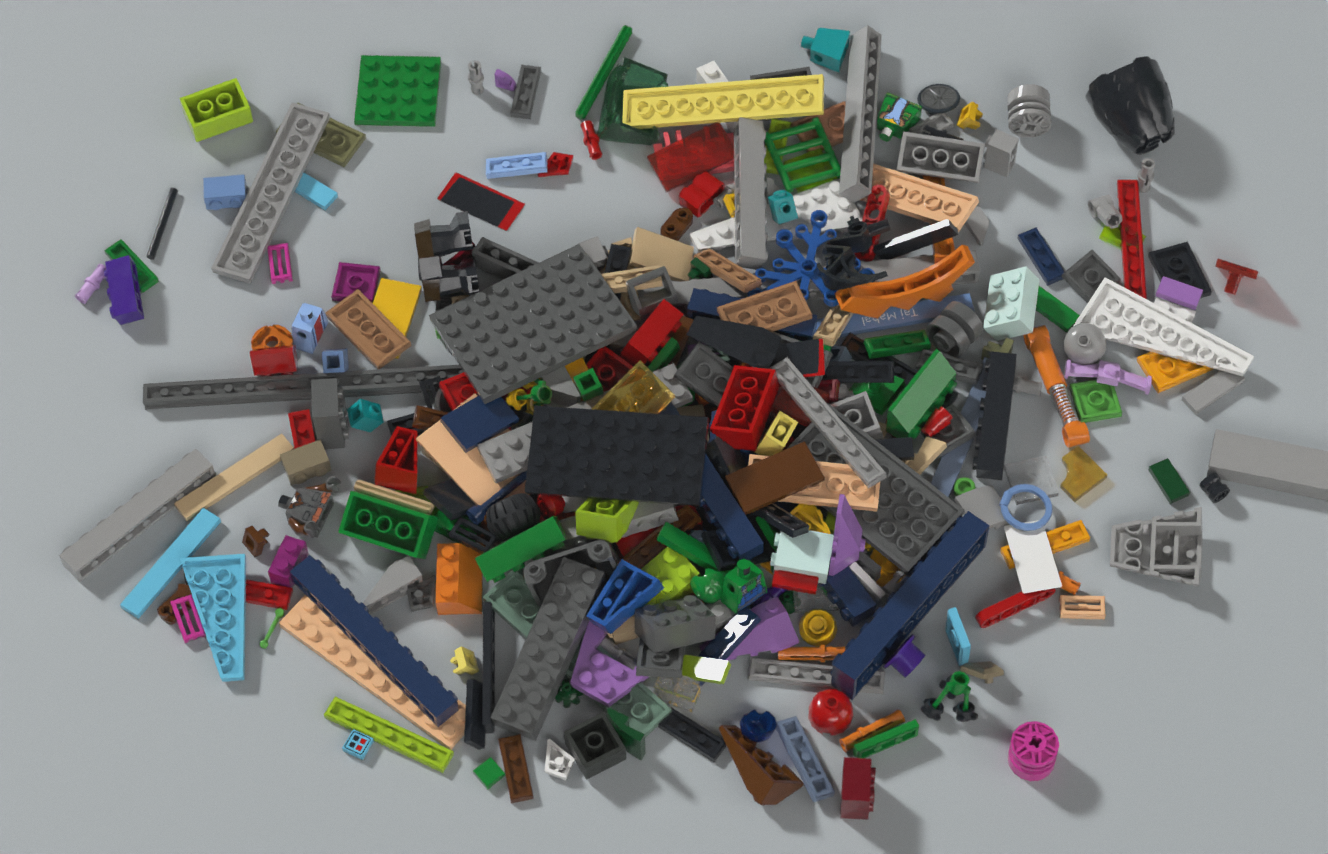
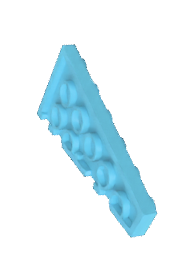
M232 554L179 558L222 682L245 680L246 555Z

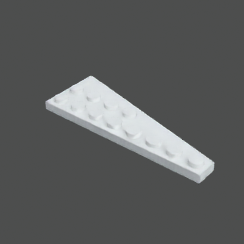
M835 179L793 195L798 219L779 225L772 219L768 204L765 209V215L768 217L765 233H768L767 241L776 240L778 231L787 229L792 232L793 240L800 239L796 237L795 229L798 225L803 224L807 226L808 232L812 234L811 214L816 210H822L827 214V224L821 229V235L825 234V231L828 229L841 231V233L847 232V221H850V216L859 218L860 221H862L863 217L855 203L839 194L840 179ZM735 217L690 233V239L697 252L700 253L709 248L713 251H720L722 248L735 246Z
M1107 278L1103 279L1073 325L1089 323L1099 328L1106 340L1239 376H1244L1254 360L1253 355Z

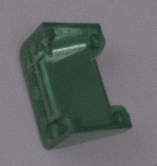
M624 57L611 72L606 83L597 131L599 139L648 146L656 143L660 136L658 127L637 129L622 123L624 90L668 87V83H666L668 74Z

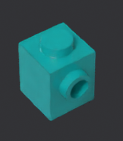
M778 190L773 195L767 197L772 219L780 225L798 219L793 195L788 191Z
M359 399L347 409L351 428L371 433L384 423L381 406L378 403Z

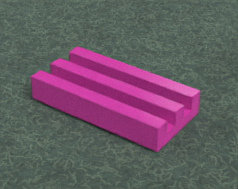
M288 243L268 246L272 284H276V281H280V283H284V280L293 281ZM281 249L285 251L287 274L283 273ZM272 250H276L279 275L276 276Z
M192 594L170 601L184 643L192 639L197 640L198 637H206ZM187 601L190 603L199 629L198 632H195L185 605ZM177 604L181 605L189 631L191 633L189 635L186 634L183 622L181 620L177 608Z

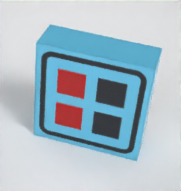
M353 729L342 749L344 752L363 760L374 740Z

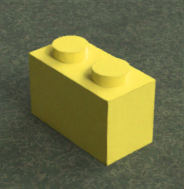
M779 411L760 441L755 453L763 456H772L781 452L798 422Z

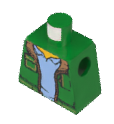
M887 92L877 120V129L881 131L879 137L886 142H889L893 136L902 139L903 132H909V129L920 121L922 106Z

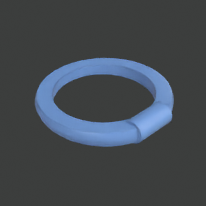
M1020 484L1006 490L999 504L1004 519L1014 528L1023 531H1032L1043 527L1052 515V503L1048 495L1040 488L1030 484ZM1020 492H1030L1037 495L1044 502V516L1035 523H1022L1016 520L1008 510L1012 496Z

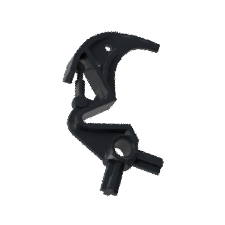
M850 216V221H847L848 233L841 237L827 240L824 243L825 248H823L822 254L825 257L827 270H824L821 263H817V267L825 287L830 290L847 289L888 276L886 271L871 275L859 273L854 268L856 256L853 254L867 251L873 244L872 237L891 230L887 219L867 226V223L860 221L859 218Z

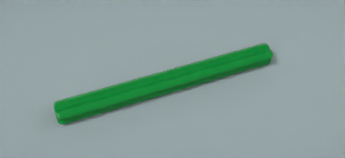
M622 26L575 111L577 118L584 120L632 35V28L630 26Z

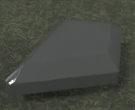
M436 575L406 591L411 612L433 607Z

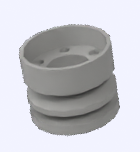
M1035 84L1018 86L1009 92L1007 97L1008 127L1013 134L1020 137L1041 136L1051 128L1050 94L1047 89Z

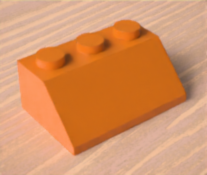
M460 543L437 544L436 608L438 615L482 614L483 573L475 560L481 553Z

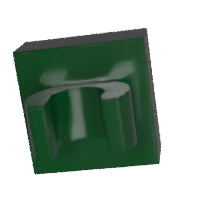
M697 257L690 262L692 270L688 273V276L691 278L690 280L710 279L713 277L711 269Z

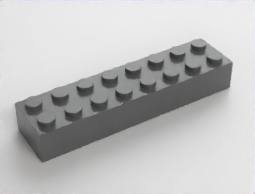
M563 557L491 715L495 726L536 741L590 621L586 615L607 583V578L603 571Z

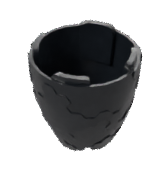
M1149 56L1135 58L1131 64L1109 74H1101L1089 84L1086 100L1096 118L1109 134L1132 153L1141 155L1150 152L1159 146L1158 143L1160 141L1166 143L1174 136L1175 123L1171 94L1160 66L1155 59H1151Z

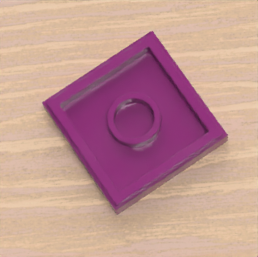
M339 262L331 296L332 301L341 302L359 289L373 304L381 272L380 266Z

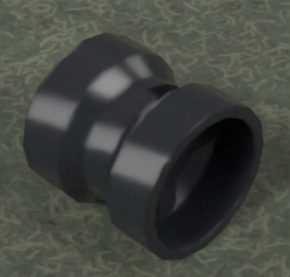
M1217 473L1208 475L1199 485L1204 492L1209 494L1208 497L1212 503L1221 501L1230 492L1227 485L1221 483V478Z

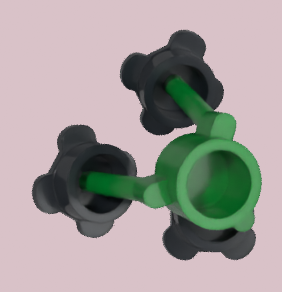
M956 671L946 680H941L939 687L944 690L937 699H925L921 711L928 718L939 721L941 719L940 714L944 712V706L941 701L946 694L949 699H955L956 695L964 694V701L959 702L953 707V712L956 713V720L960 722L976 720L978 714L975 713V706L969 702V693L971 691V687L968 686L969 676L964 672Z

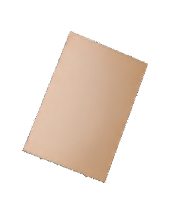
M472 395L466 401L461 403L458 407L474 399L475 397H477V395ZM440 420L416 438V441L476 505L481 506L519 475L517 474L495 484L478 448L475 447L465 453ZM506 429V430L502 431L501 433L497 434L496 436H494V437H492V438H495V437H497V436H499V435H502V434H504V433H507V432H509L510 430H509V429ZM524 481L521 485L514 489L505 498L515 494L525 493L526 481Z

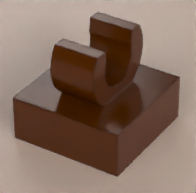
M252 525L245 528L242 543L254 557L262 554L264 545L268 543L265 538L270 534L265 528L257 531Z

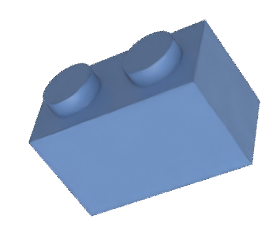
M244 174L203 178L204 201L207 210L240 208L247 196V184Z

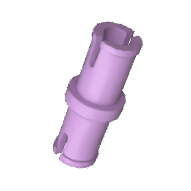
M99 263L91 276L84 280L85 284L75 295L79 302L86 304L95 290L98 291L100 288L99 284L105 278V265Z

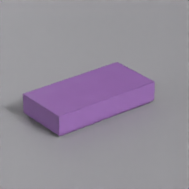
M1163 276L1157 289L1156 297L1196 310L1203 290Z

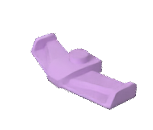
M1067 360L1065 366L1066 379H1068V376L1097 377V383L1118 387V383L1121 382L1145 391L1146 395L1149 394L1151 389L1152 376L1148 375L1145 378L1120 368L1118 363L1100 360L1099 364L1082 365L1071 363V360Z

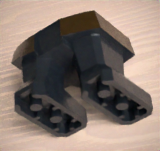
M468 211L456 213L450 225H431L430 219L414 223L425 302L438 301L440 296L461 291L468 296L478 293L479 284L474 256L463 258L458 265H443L441 258L454 252L473 249Z

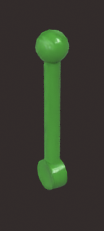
M281 608L276 609V617L264 640L260 642V647L263 649L268 647V640L279 618L284 616V610Z

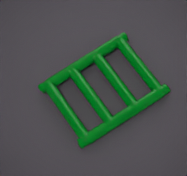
M818 117L813 118L812 122L770 134L766 131L764 142L783 186L789 193L793 192L794 188L837 177L840 179L841 166ZM813 129L817 132L818 138L776 149L773 142ZM822 145L825 150L824 154L783 165L780 158L781 156ZM829 161L832 166L831 170L790 181L787 172Z

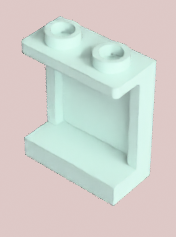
M809 530L808 533L792 538L782 531L776 533L774 546H778L777 553L772 552L770 566H774V570L777 571L784 570L816 576L819 578L818 583L826 584L834 535Z

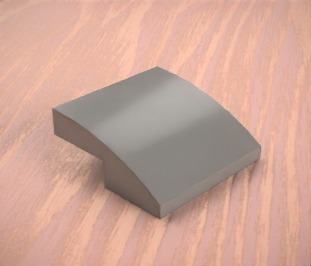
M992 485L976 488L955 497V503L965 510L963 515L968 511L990 525L989 529L994 527L997 530L1009 524L1001 513L999 506L1001 498Z

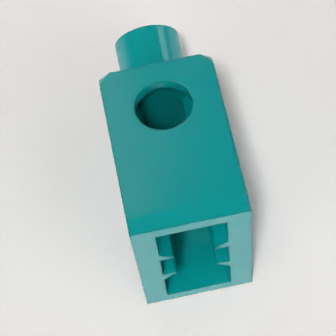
M819 28L815 38L803 36L801 47L810 49L811 62L835 72H840L850 44V31Z

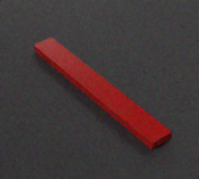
M1117 180L1118 211L1122 215V222L1119 225L1124 288L1147 299L1138 180Z

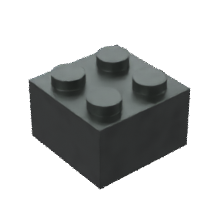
M605 712L564 731L565 744L586 780L626 760V748Z

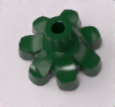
M564 679L562 686H560L555 701L557 703L563 701V707L569 708L571 702L574 705H578L580 703L578 696H582L584 693L573 688L569 681Z

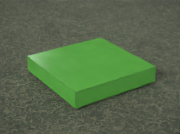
M1097 379L1069 385L1079 421L1088 423L1122 417V410L1114 386L1097 383Z

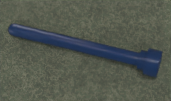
M527 470L520 473L481 506H472L468 509L466 514L471 522L476 525L482 522L487 510L493 504L501 501L526 481Z

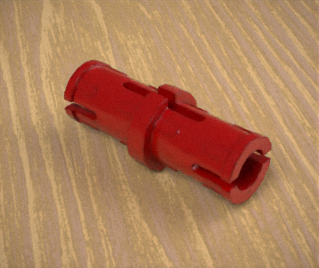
M586 120L580 125L584 135L583 142L588 148L590 158L597 160L602 157L599 146L600 139L595 133L593 122Z

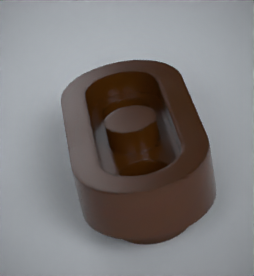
M688 208L676 209L661 226L660 235L679 241L693 223V213Z

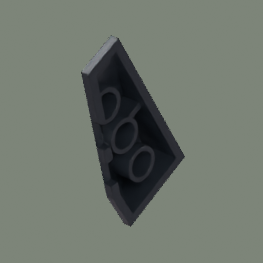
M701 316L695 317L686 334L742 366L769 369L781 341L780 336L763 327Z

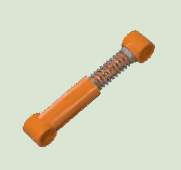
M1045 325L1034 327L1033 333L1023 335L1027 349L1031 351L1046 391L1051 395L1063 424L1062 436L1067 448L1089 443L1090 435L1085 422L1078 420L1076 411H1074L1075 408H1073L1066 389V380L1050 343L1048 329Z

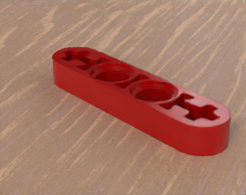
M883 185L873 186L871 194L868 195L862 219L863 222L867 223V226L885 219L890 193ZM882 192L883 195H880L879 198H877L876 195H879ZM874 210H879L878 217L875 219H871V212ZM881 234L872 237L873 244L868 249L869 253H865L864 256L862 252L855 253V256L860 261L870 262L875 258L876 254L874 253L873 246L879 244Z
M1056 589L1023 593L1021 591L983 609L975 616V619L981 628L989 627L1048 599L1055 593Z

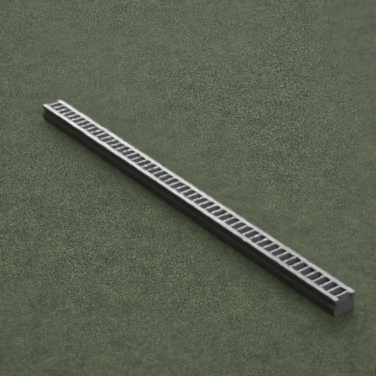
M459 365L337 373L143 384V404L145 405V410L311 400V380L337 378L338 385L343 386L344 397L422 393L419 382L440 376L441 381L463 373V370ZM437 382L433 384L436 392H438L439 388ZM429 384L425 385L427 392H431Z

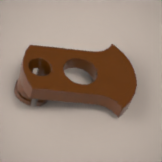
M178 584V590L157 608L158 614L164 622L171 625L176 622L170 601L191 595L189 585ZM189 601L185 602V605L187 610L189 611L191 609V606ZM181 608V609H178L179 614H180V617H182V616L184 615V613H183V611H182V608Z

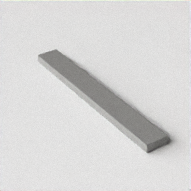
M788 357L769 368L776 370L780 385L868 489L887 478L886 472Z

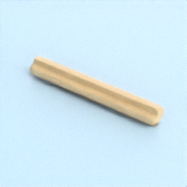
M357 480L354 485V490L423 513L431 515L434 509V505L431 502L362 480Z

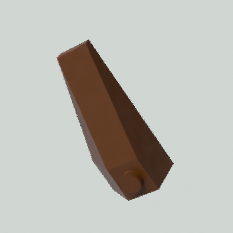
M720 725L719 731L747 790L751 793L755 802L760 805H776L804 785L785 764L781 767L772 760L774 755L769 751L765 752L756 747L757 742L735 725Z

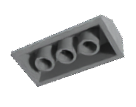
M903 132L897 171L978 183L985 144Z

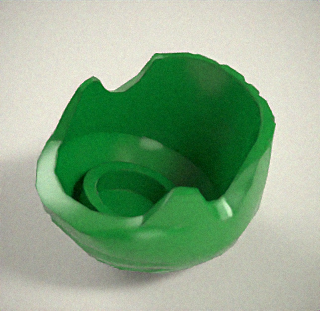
M707 568L705 569L704 576L699 577L695 575L690 581V586L697 598L706 603H715L720 600L724 576L727 572H718Z

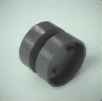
M952 301L926 327V334L930 342L941 353L959 358L969 348V345L974 343L983 333L984 328L981 320L972 309L961 302Z

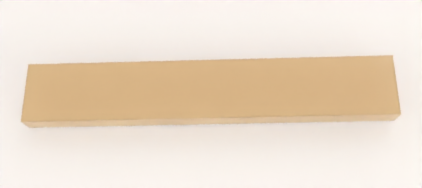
M281 433L175 502V508L188 522L202 508L208 509L280 462V454L293 450L294 447Z

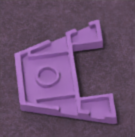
M589 621L570 684L573 688L610 707L629 693L631 688L639 682H644L649 677L636 676V667L632 670L596 650L607 635V632Z

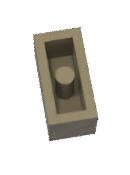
M321 440L280 454L283 468L291 486L302 484L308 479L316 476L320 477L332 471L329 458Z

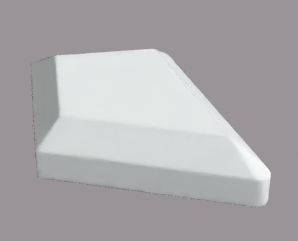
M548 739L545 773L566 780L575 759L551 739Z

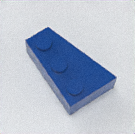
M621 560L586 616L593 625L612 634L635 614V609L642 608L662 591L664 586L659 579Z

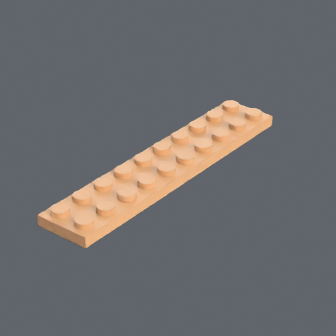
M306 595L279 622L282 629L444 747L452 750L464 736L466 705L458 700V711L437 727Z

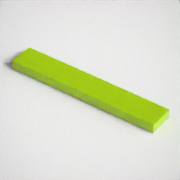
M336 696L324 713V718L349 730L359 731L373 738L375 742L441 773H444L454 756V751Z

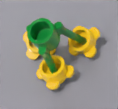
M538 378L523 386L526 389L533 387L530 394L527 395L523 389H516L508 393L506 397V403L512 405L516 411L521 410L522 406L526 404L527 409L525 412L534 415V406H543L544 404L551 403L552 390L546 385V381Z

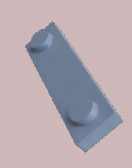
M797 716L776 722L775 728L813 803L833 797L835 791Z

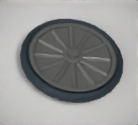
M933 84L923 88L918 94L917 100L918 104L925 111L940 114L955 109L960 103V94L949 85Z

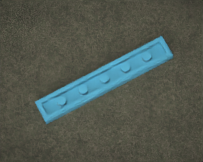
M202 508L120 604L121 608L139 619L182 569L179 558L192 557L221 523V519L205 508Z

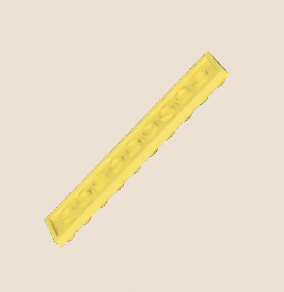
M823 74L624 90L622 127L624 130L736 122L740 117L762 120L824 115Z

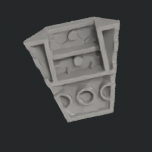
M1202 507L1194 508V511L1174 512V515L1161 517V515L1155 516L1151 520H1136L1112 525L1110 567L1199 587L1202 568Z

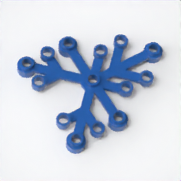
M816 210L811 214L812 234L808 232L807 226L803 224L798 225L795 229L796 237L803 239L809 246L806 259L793 244V234L791 231L782 229L777 232V245L781 248H786L797 263L776 258L773 261V270L775 272L758 268L755 271V276L760 278L761 282H765L767 279L777 282L763 290L755 288L748 291L747 297L802 278L800 290L806 294L804 296L806 301L809 299L808 287L811 279L824 295V303L826 305L835 307L839 304L835 296L838 290H830L824 286L819 276L817 263L814 261L817 248L827 240L837 238V232L833 229L826 230L825 234L820 236L821 229L827 224V214L824 211ZM857 258L855 259V264L858 265L854 267L856 271L866 275L875 274L870 268L860 270L861 261ZM784 270L795 271L791 274L780 273Z

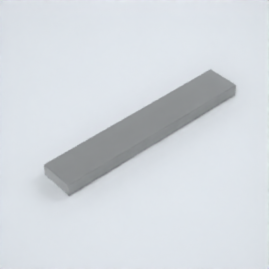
M751 657L749 680L836 689L831 685L832 676L830 674L833 669L831 665ZM876 671L875 675L864 685L860 692L883 694L885 671Z

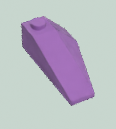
M844 494L839 496L829 568L830 576L836 575L856 562L859 558V552H864L866 539H862L863 530Z
M778 597L758 604L751 609L752 612L759 616L761 621L730 654L726 661L736 659L739 655L745 654L757 656L758 652L771 650V653H776L799 643L789 615ZM708 640L699 646L701 652L712 640Z

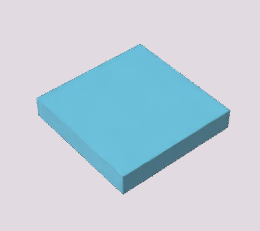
M954 607L948 609L945 631L959 666H962L969 661L971 645L958 611Z

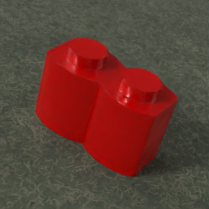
M707 171L698 174L693 179L691 185L684 187L680 191L679 205L683 208H688L693 215L699 218L714 204L713 199L725 190V184Z

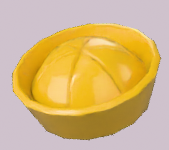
M820 608L807 611L799 622V633L802 639L815 647L831 643L838 630L834 616L827 610Z

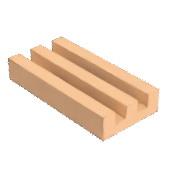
M1060 595V618L1105 619V596ZM1065 603H1100V605H1066Z

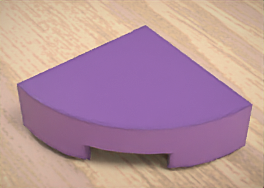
M497 69L494 74L496 87L515 91L517 85L514 79L504 71Z

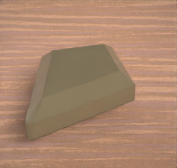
M991 661L966 663L960 666L961 672L981 678L986 684L993 683V677L1004 675V670Z

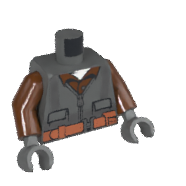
M331 476L327 479L326 483L297 488L293 498L286 495L280 497L278 507L286 509L288 525L297 536L309 535L311 538H318L334 505L331 492H339V488L336 485L341 484V481L337 477Z

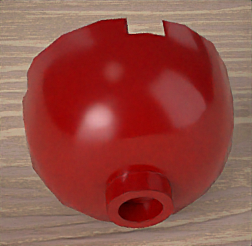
M825 689L818 692L809 705V721L812 727L822 734L824 732L830 735H838L845 732L850 727L853 719V705L850 698L844 692L836 689Z

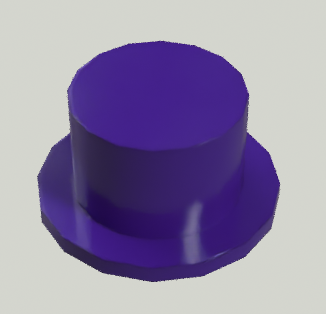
M912 634L891 655L883 667L886 669L891 665L906 678L926 655L912 643L915 638Z

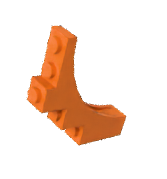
M961 245L947 257L919 272L894 280L865 283L841 289L835 293L841 310L878 319L891 306L910 310L922 298L941 302L953 290L951 284L968 270L975 261L969 247Z

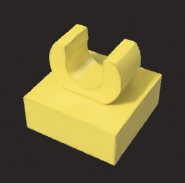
M462 646L454 650L456 656L451 658L450 662L455 665L458 664V668L454 669L453 673L462 675L466 672L473 675L479 672L473 651Z

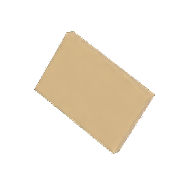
M637 227L634 230L629 265L636 268L660 265V267L665 266L671 280L678 282L689 281L688 273L691 270L690 262L692 261L694 247Z

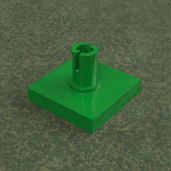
M894 375V383H854L849 391H852L854 395L866 391L874 412L883 415L905 386V380Z

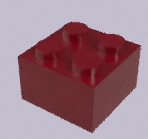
M844 757L840 818L868 820L869 812H873L876 767H871L872 759Z

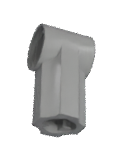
M1109 194L1088 201V209L1093 218L1098 217L1111 229L1118 227L1119 223L1122 222V215L1114 207L1113 200Z

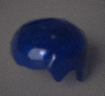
M756 709L744 714L739 723L742 735L753 742L767 741L777 726L776 718L769 711L758 713Z

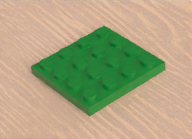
M361 55L354 117L355 125L435 127L441 57Z

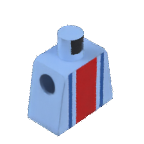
M303 303L291 327L293 345H296V349L313 354L328 324V319L322 308Z

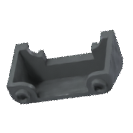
M598 540L527 564L524 569L525 581L538 607L542 605L563 557L592 568L596 567V569L603 571L605 575L611 577L618 566L616 554L611 543Z

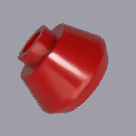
M539 495L537 499L540 514L546 520L552 516H559L564 511L565 501L562 496Z

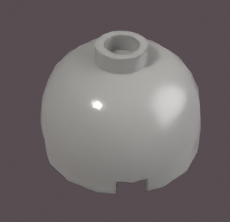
M1089 323L1073 326L1066 333L1064 339V351L1068 359L1082 365H1091L1099 362L1107 348L1106 338L1102 331Z

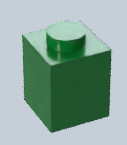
M593 368L573 377L575 386L584 402L604 394L602 385Z

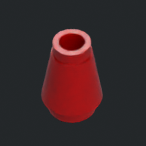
M940 406L933 411L921 430L927 437L931 438L950 425L953 417L945 408Z

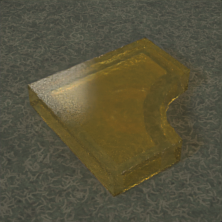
M1079 446L1062 457L1061 461L1066 467L1067 476L1061 483L1060 488L1074 502L1107 479V474Z

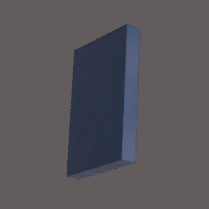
M480 396L475 397L440 419V422L465 453L519 421L518 416L502 397L484 404Z

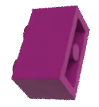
M285 535L268 570L271 584L293 588L294 583L292 582L290 571L307 558L309 553L306 541Z

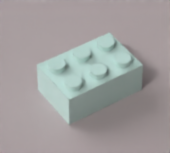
M1027 266L990 275L983 328L996 341L1033 333L1040 279Z

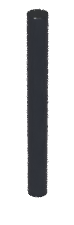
M170 188L146 256L148 259L153 260L157 253L178 193L176 188Z

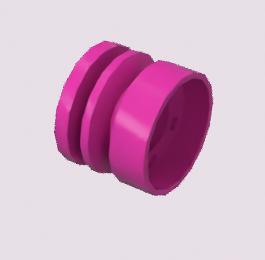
M1037 721L1026 722L1017 727L1013 732L1008 753L1009 767L1014 774L1028 781H1038L1049 776L1054 769L1059 749L1058 736L1054 730L1045 723Z

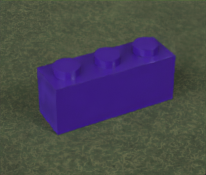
M129 255L106 261L104 276L109 284L107 295L112 304L109 307L112 319H116L120 325L144 319L136 263Z

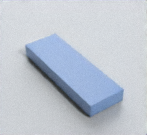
M546 152L486 159L487 179L547 172Z

